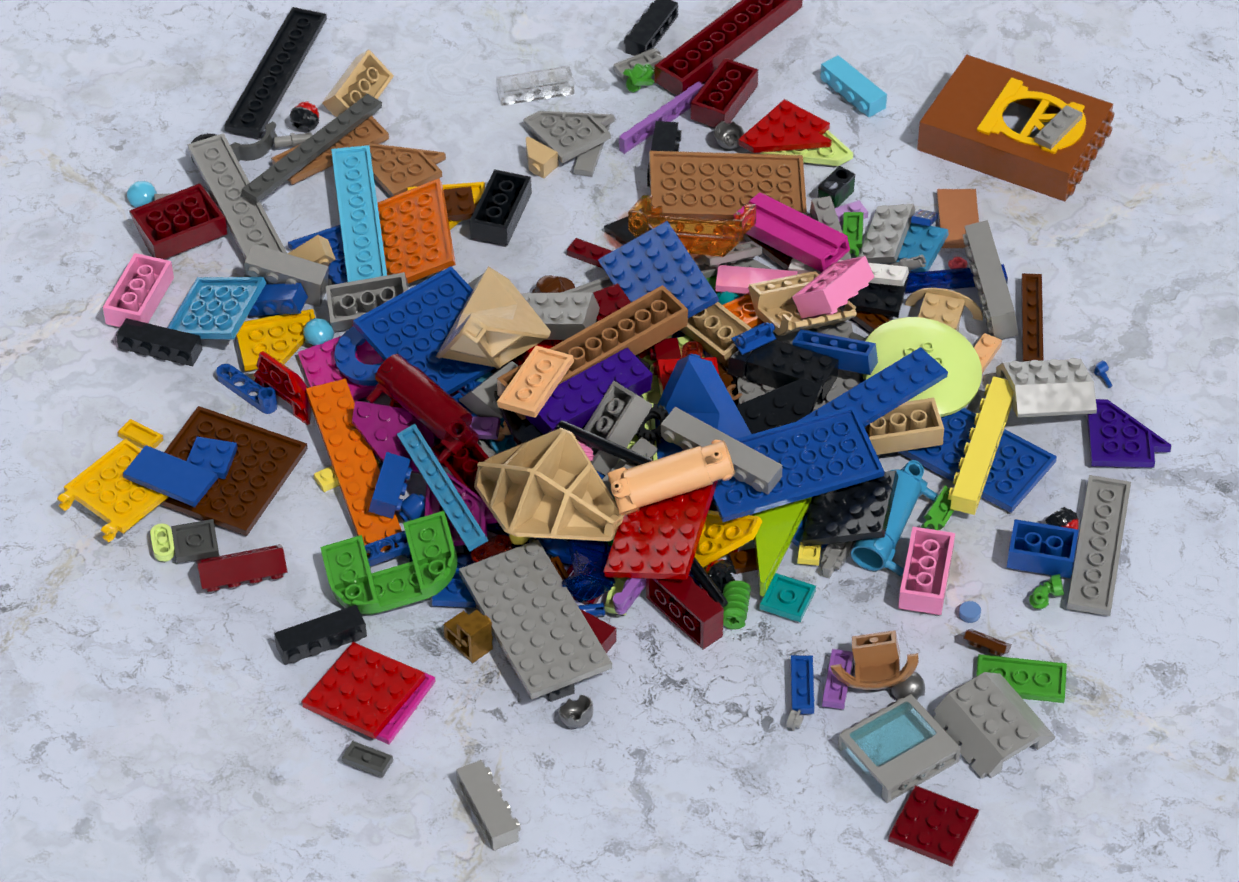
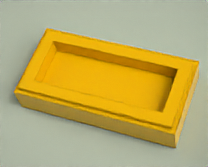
M132 419L117 432L118 437L126 438L142 449L145 445L156 448L164 440L162 434Z

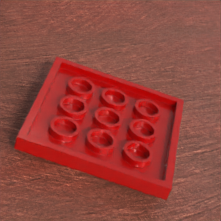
M353 642L302 700V706L375 739L426 679L425 673Z

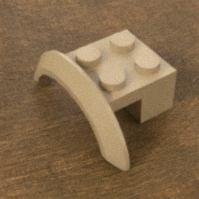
M923 288L910 294L905 303L907 306L915 307L916 303L924 298L918 317L939 321L958 332L964 306L971 311L973 319L983 321V313L973 300L948 289Z

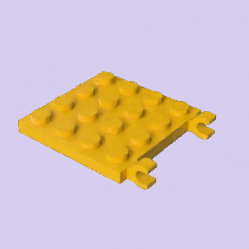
M125 438L64 486L65 492L60 494L57 500L61 502L59 507L64 511L68 510L73 501L76 500L106 521L108 524L101 528V532L105 534L102 538L107 542H111L118 531L125 533L169 496L123 478V472L141 452L140 448Z

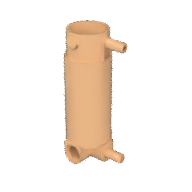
M713 440L711 445L705 447H694L629 469L622 467L607 473L619 515L630 514L639 511L640 507L712 485L714 481L723 479V481L731 479L735 475V471L725 441Z

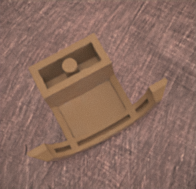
M896 630L852 636L855 677L848 674L841 664L830 665L834 676L847 686L863 690H880L893 687L908 679L916 670L919 660L918 653L907 655L906 664L900 669V649Z

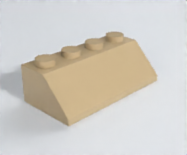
M367 50L353 60L322 104L337 117L366 94L378 99L394 75L370 50Z
M717 302L688 318L687 326L680 331L688 335L697 345L711 356L716 357L720 363L728 368L729 358L738 351L731 338L752 328Z

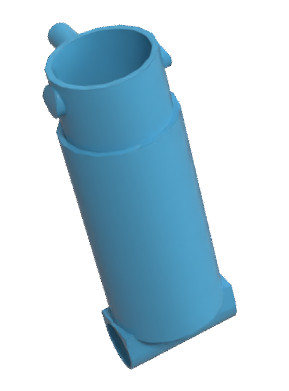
M916 460L909 461L901 470L895 469L899 477L885 537L855 542L851 551V557L860 567L871 571H879L885 567L899 576L903 575L904 568L892 561L896 552L895 547L918 497L923 494L934 501L938 495L927 487L928 482L922 479L924 468Z

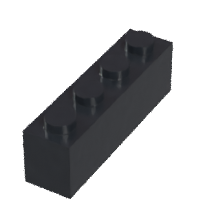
M655 0L652 2L647 12L642 14L640 21L625 36V53L636 56L653 49L678 17V2L672 0Z
M655 122L651 151L679 152L680 143L677 142H681L682 130H678V122ZM649 164L647 170V187H650Z
M128 318L125 319L116 334L119 349L182 365L194 366L203 350L199 335Z
M353 605L275 632L274 637L276 648L284 665L333 648H339L353 641H359L367 637L366 623L357 605Z

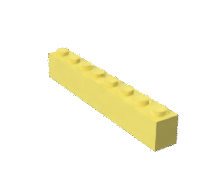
M993 376L991 384L986 385L984 392L986 398L981 399L979 406L981 413H976L974 421L976 427L971 428L969 440L971 441L970 443L966 442L964 448L966 456L960 459L958 468L960 473H955L953 481L955 487H951L948 494V500H951L950 509L973 515L977 511L1012 408L1014 392L1007 379Z

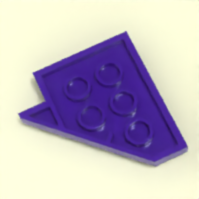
M1096 399L1097 413L1087 414L1091 466L1154 468V452H1171L1170 443L1108 399Z

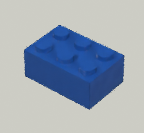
M1015 519L1007 568L1046 575L1060 574L1061 577L1071 579L1079 530Z

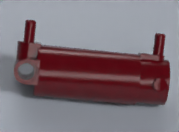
M400 354L390 356L381 364L375 376L378 384L369 394L367 400L374 403L381 393L385 392L422 423L446 446L437 457L440 464H443L452 453L456 455L463 446L471 448L477 444L478 434L470 427L473 418L472 414L416 366H412Z

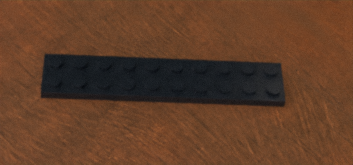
M296 7L291 8L224 124L225 131L256 138L261 137L265 130V125L272 118L327 20L326 13Z

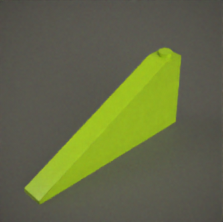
M812 497L751 514L752 516H760L763 521L754 538L760 596L764 597L811 504Z

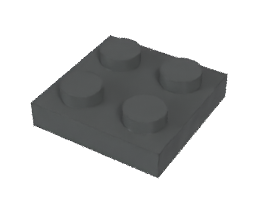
M213 519L171 526L177 563L219 556Z

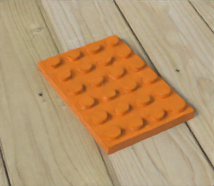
M439 178L377 203L387 275L405 272L408 283L456 265L443 185Z

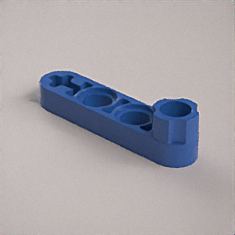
M222 364L217 367V379L221 384L264 414H271L277 410L276 393L272 387L264 388L230 364ZM239 381L245 382V384L242 386L234 385L236 382ZM257 391L258 395L250 396L249 393Z
M405 531L365 545L366 552L371 554V557L368 559L370 567L400 555L409 559L411 554ZM391 546L390 551L386 553L381 552L382 547Z

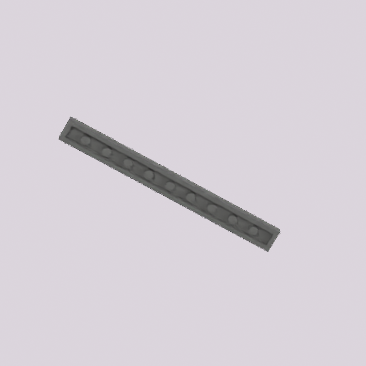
M366 94L243 187L242 195L258 203L381 109L382 102Z

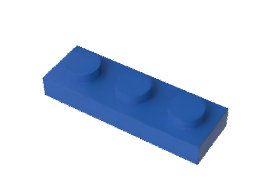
M791 655L792 710H801L800 714H814L813 655Z

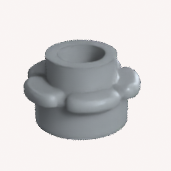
M791 710L786 727L792 728V731L795 730V727L799 729L804 718V716L800 715L801 710Z

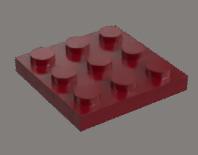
M915 785L888 837V842L953 867L979 815V810Z

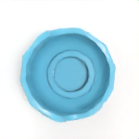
M137 181L129 187L127 199L132 206L137 208L155 200L154 194H157L151 183Z
M314 318L305 324L303 334L306 343L315 346L334 338V330L325 319Z

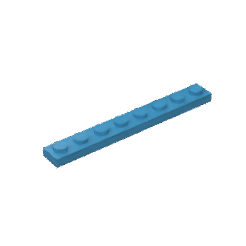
M413 424L397 434L398 438L469 552L487 542L486 535L417 426Z

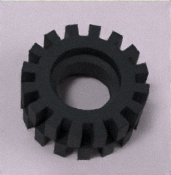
M653 404L649 414L645 417L636 433L639 439L643 437L653 445H655V441H658V444L662 443L661 423L669 415L663 406L660 405L658 408L657 404ZM650 419H658L660 421V425L653 430L645 428V423Z

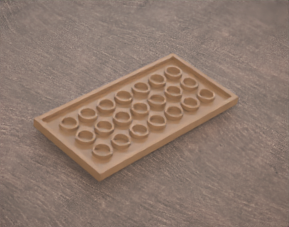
M649 151L651 217L735 220L734 214L743 206L748 207L749 201L759 192L801 213H807L803 155Z

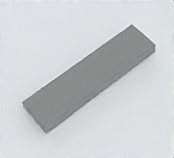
M610 124L607 125V126H605V128H606L608 131H609V128H610ZM604 142L578 155L574 174L593 176Z

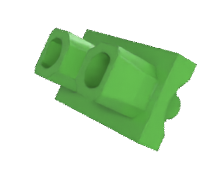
M636 64L633 69H625L623 72L625 76H629L626 86L631 92H637L642 86H652L654 80L651 78L654 75V68L650 64H645L644 66Z

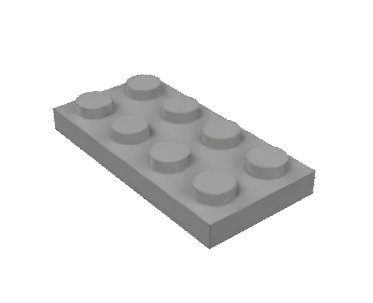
M914 204L877 206L858 257L866 256L868 263L896 262L911 224L912 215L916 210Z

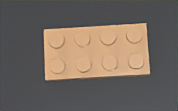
M535 346L497 400L498 407L536 418L573 364V355Z

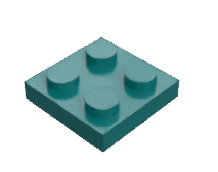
M775 573L760 603V610L801 623L816 592V585Z

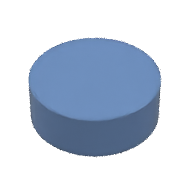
M966 601L960 605L959 617L963 621L974 623L980 619L981 607L979 604L973 601Z

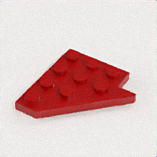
M784 99L738 139V145L752 153L830 147L832 140L823 136L830 129V123Z

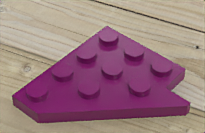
M355 400L352 424L382 463L386 452L411 459L397 434L413 424L417 426L429 447H433L435 435L406 409ZM411 459L409 467L412 468L411 473L421 474Z
M446 472L487 537L488 524L498 523V521L481 497ZM428 484L426 485L425 516L444 511ZM446 515L454 547L465 545Z

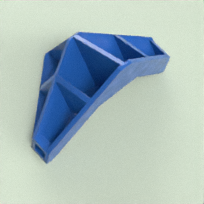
M688 354V356L678 360L657 404L658 408L661 405L670 414L674 407H677L734 439L751 435L712 361L701 359L697 354ZM655 419V428L660 425V421ZM661 438L662 443L660 444L656 441L657 459L684 451L680 446L667 442L663 438Z

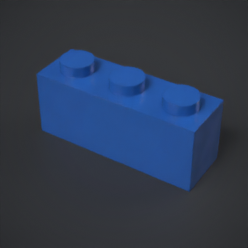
M300 282L295 284H267L253 305L248 317L300 314L308 296Z
M386 452L368 512L392 519L395 511L400 512L403 499L399 497L400 495L404 496L408 484L404 483L405 479L409 480L412 468L409 467L411 459Z

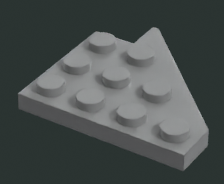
M538 111L523 119L525 126L545 146L558 152V159L562 163L611 139V134L605 126L615 122L613 114Z

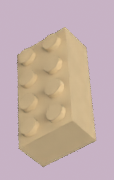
M935 398L905 402L864 427L877 455L943 445L944 426Z

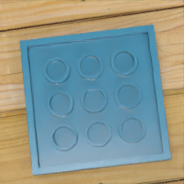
M197 277L167 328L199 335L201 339H234L266 285L264 277Z

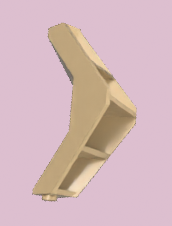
M488 266L473 289L436 357L492 366L499 369L541 341L548 339L551 331L513 283Z
M563 428L556 429L495 454L477 464L478 470L474 488L504 532L517 537L611 541L615 538L618 526L623 521L624 515H619L615 500L574 434Z

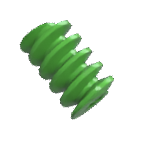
M735 580L730 581L724 586L723 595L728 601V605L723 608V626L728 629H741L746 625L745 620L747 619L751 587L748 583Z

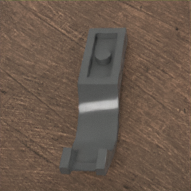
M275 122L265 125V136L258 142L252 144L234 142L230 145L238 161L256 160L262 158L270 151L274 144L273 137H277Z

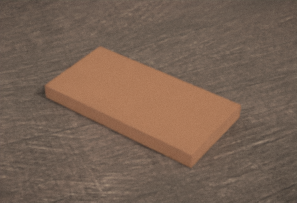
M937 189L940 228L948 229L949 233L942 248H964L966 246L964 245L962 235L966 234L965 226L979 222L976 189Z

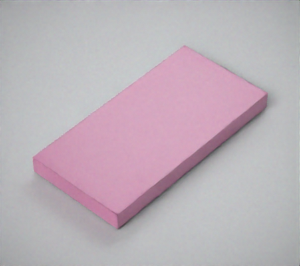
M720 265L718 266L715 291L750 294L749 284L797 275L798 271Z

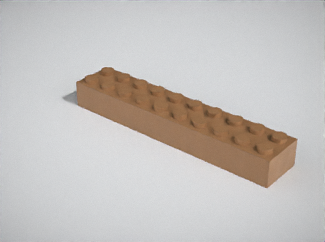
M662 285L550 348L551 350L573 355L574 359L573 364L560 383L627 347L634 355H637L683 329L688 323V309ZM523 364L497 378V395L499 397ZM516 413L521 420L526 418V415Z

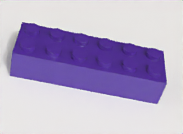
M627 347L560 383L536 418L526 415V419L543 435L556 430L561 420L582 428L587 425L613 381L640 396L651 390L653 374Z

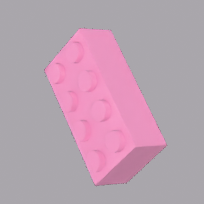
M134 253L103 306L106 324L121 327L126 318L149 323L174 279L172 262Z
M866 256L834 262L792 298L801 318H816L822 314L832 315L838 311V307L847 304L849 298L856 296L860 289L869 285L868 282L874 278Z
M912 527L900 588L899 609L942 615L954 549L955 533Z

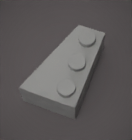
M513 361L509 362L461 397L459 401L478 417L503 418L494 397V391H497V378L518 367V365Z

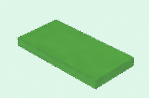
M978 654L976 677L984 672L1000 673L1022 699L1064 703L1067 663Z

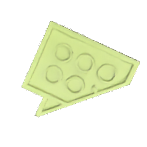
M826 131L823 136L832 140L830 147L760 152V154L803 155L804 163L839 166L853 159V152L829 131Z

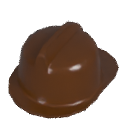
M547 275L537 281L532 293H561L575 288V285L568 278Z

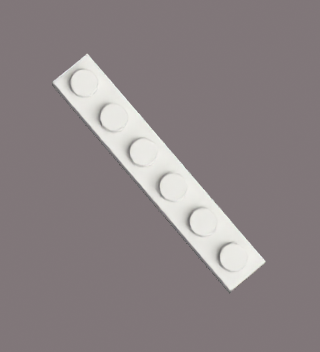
M794 258L788 268L789 271H798L797 275L816 271L819 275L822 273ZM869 263L874 278L868 283L904 286L909 274L908 267Z

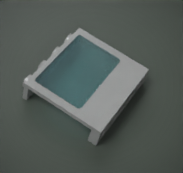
M912 694L898 699L887 708L880 709L875 715L862 719L859 724L852 728L843 730L839 734L838 749L842 751L848 747L882 785L881 797L886 803L913 789L915 785H920L958 763L961 752L958 744Z

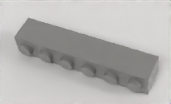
M674 407L661 423V436L667 442L680 446L684 451L698 446L705 447L711 445L713 440H724L735 471L733 476L738 481H744L759 492L762 491L768 495L782 478V464L677 407Z

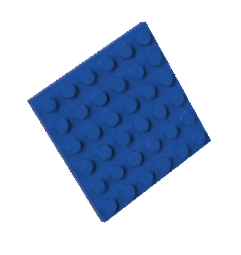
M452 266L353 320V326L384 361L394 354H400L412 366H416L449 395L467 385L468 382L471 383L495 369L492 366L436 357L473 291Z

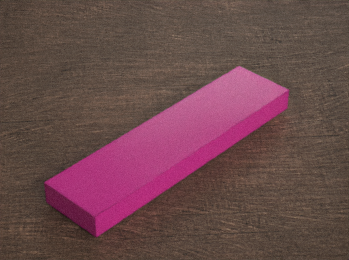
M425 673L426 679L375 739L390 745L436 682L434 676Z

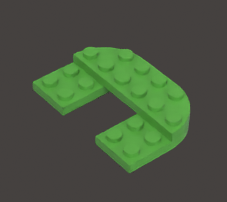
M441 511L404 522L403 525L413 561L378 572H371L362 535L320 547L327 578L335 599L344 608L357 605L361 614H375L437 595L450 583L457 569V554L445 512Z

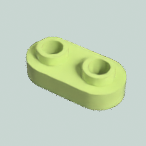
M157 524L150 531L154 557L159 561L171 560L175 556L171 527L167 524Z

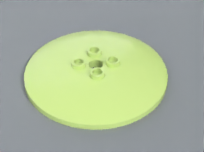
M920 317L899 318L882 324L866 339V342L876 343L878 363L871 375L862 374L864 381L920 347L948 371L945 379L908 400L935 398L940 417L951 415L966 407L979 390L982 380V366L976 350L962 334L944 323Z

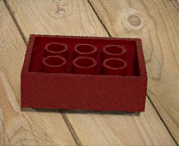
M200 183L129 210L148 251L155 258L167 259L228 234L225 216Z

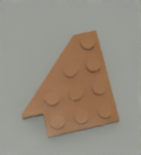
M372 143L366 144L370 146L374 179L391 197L408 191L407 187H418L442 177V171L436 164L446 160L444 152Z

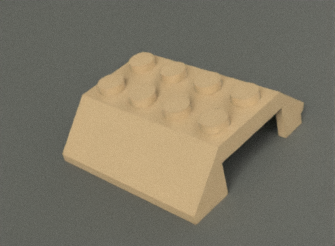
M816 271L749 284L748 287L756 315L764 323H773L775 326L773 331L778 336L799 332L800 329L807 330L845 322L855 317L857 313L856 307L848 301L845 304L844 311L837 308L838 311L832 315L822 314L816 318H801L792 297L819 275Z

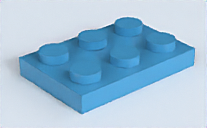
M911 223L896 262H899L902 258L909 259L923 255L926 260V266L911 271L927 275L949 235L948 229Z

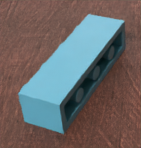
M839 55L821 64L820 78L822 81L831 86L867 117H871L886 109L887 94Z

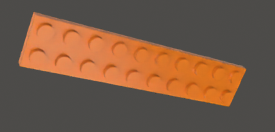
M346 379L306 388L309 403L357 536L362 535L364 544L367 545L402 532L396 514H394L392 519L368 512L380 470L371 447L352 424L355 403ZM391 546L382 547L381 552L390 550Z

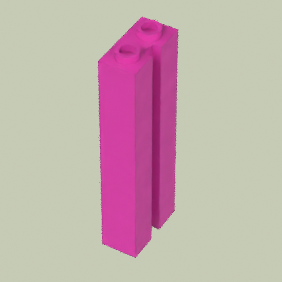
M761 192L749 201L748 207L743 206L734 214L737 230L820 272L826 270L834 262H838L850 251L847 235Z

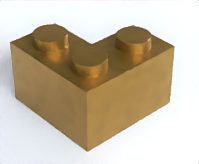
M463 610L444 623V637L472 663L493 650L492 622L487 615H483L478 610L469 615Z

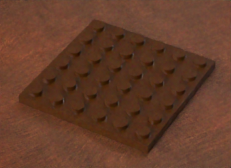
M198 406L164 453L187 461L196 437L237 443L238 449L226 479L218 478L196 507L168 497L160 505L203 521L213 519L214 525L247 536L307 451V443Z

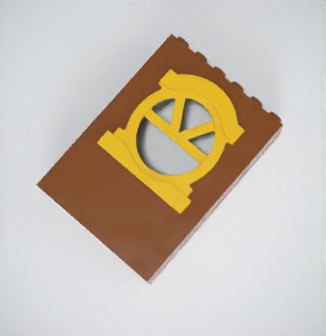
M966 54L921 119L917 150L1065 202L1069 195H1073L1076 184H1080L1084 171H1088L1091 160H1095L1098 149H1102L1105 138L1109 137L1113 127L1110 124L1115 114L1112 112L1113 103ZM1012 102L1035 109V112L1020 134L1011 130L1003 120L1002 114ZM1066 105L1083 113L1082 119L1051 150L1034 142L1035 138L1029 137L1035 126L1041 131L1045 127L1041 122H1050Z

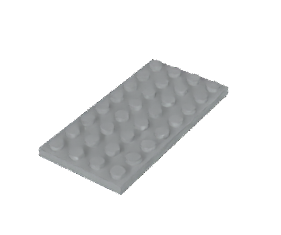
M539 540L459 569V574L481 613L490 618L492 632L531 700L612 669L611 660Z

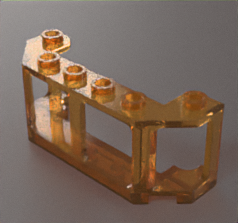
M643 195L628 211L629 231L636 238L650 231L649 224L655 228L668 221L685 248L689 250V254L724 257L744 239L743 235L756 224V204H746L744 206V213L737 212L735 219L716 220L663 215L662 206L655 207L652 205L653 196Z

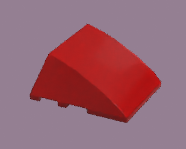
M264 351L260 352L256 365L258 370L254 373L256 377L254 381L264 388L272 387L279 397L292 405L293 415L308 426L311 423V405L306 394V384L298 374Z

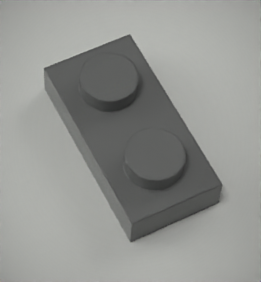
M352 741L342 757V762L383 778L393 762V756Z

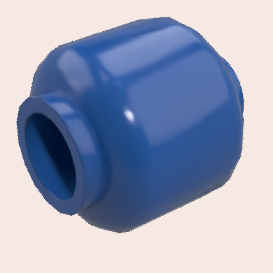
M412 493L403 500L399 515L404 522L425 516L426 498L422 494Z

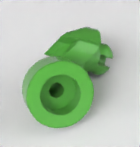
M1051 575L1049 581L1043 582V586L1039 585V587L1035 588L1033 594L1029 597V601L1034 608H1046L1049 605L1048 596L1050 593L1055 597L1064 595L1061 575Z

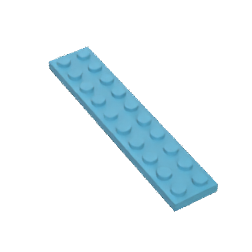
M370 146L331 149L347 281L352 282L386 276L387 270Z

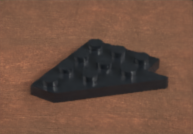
M802 378L736 405L751 434L797 422L812 413L823 387L820 384Z

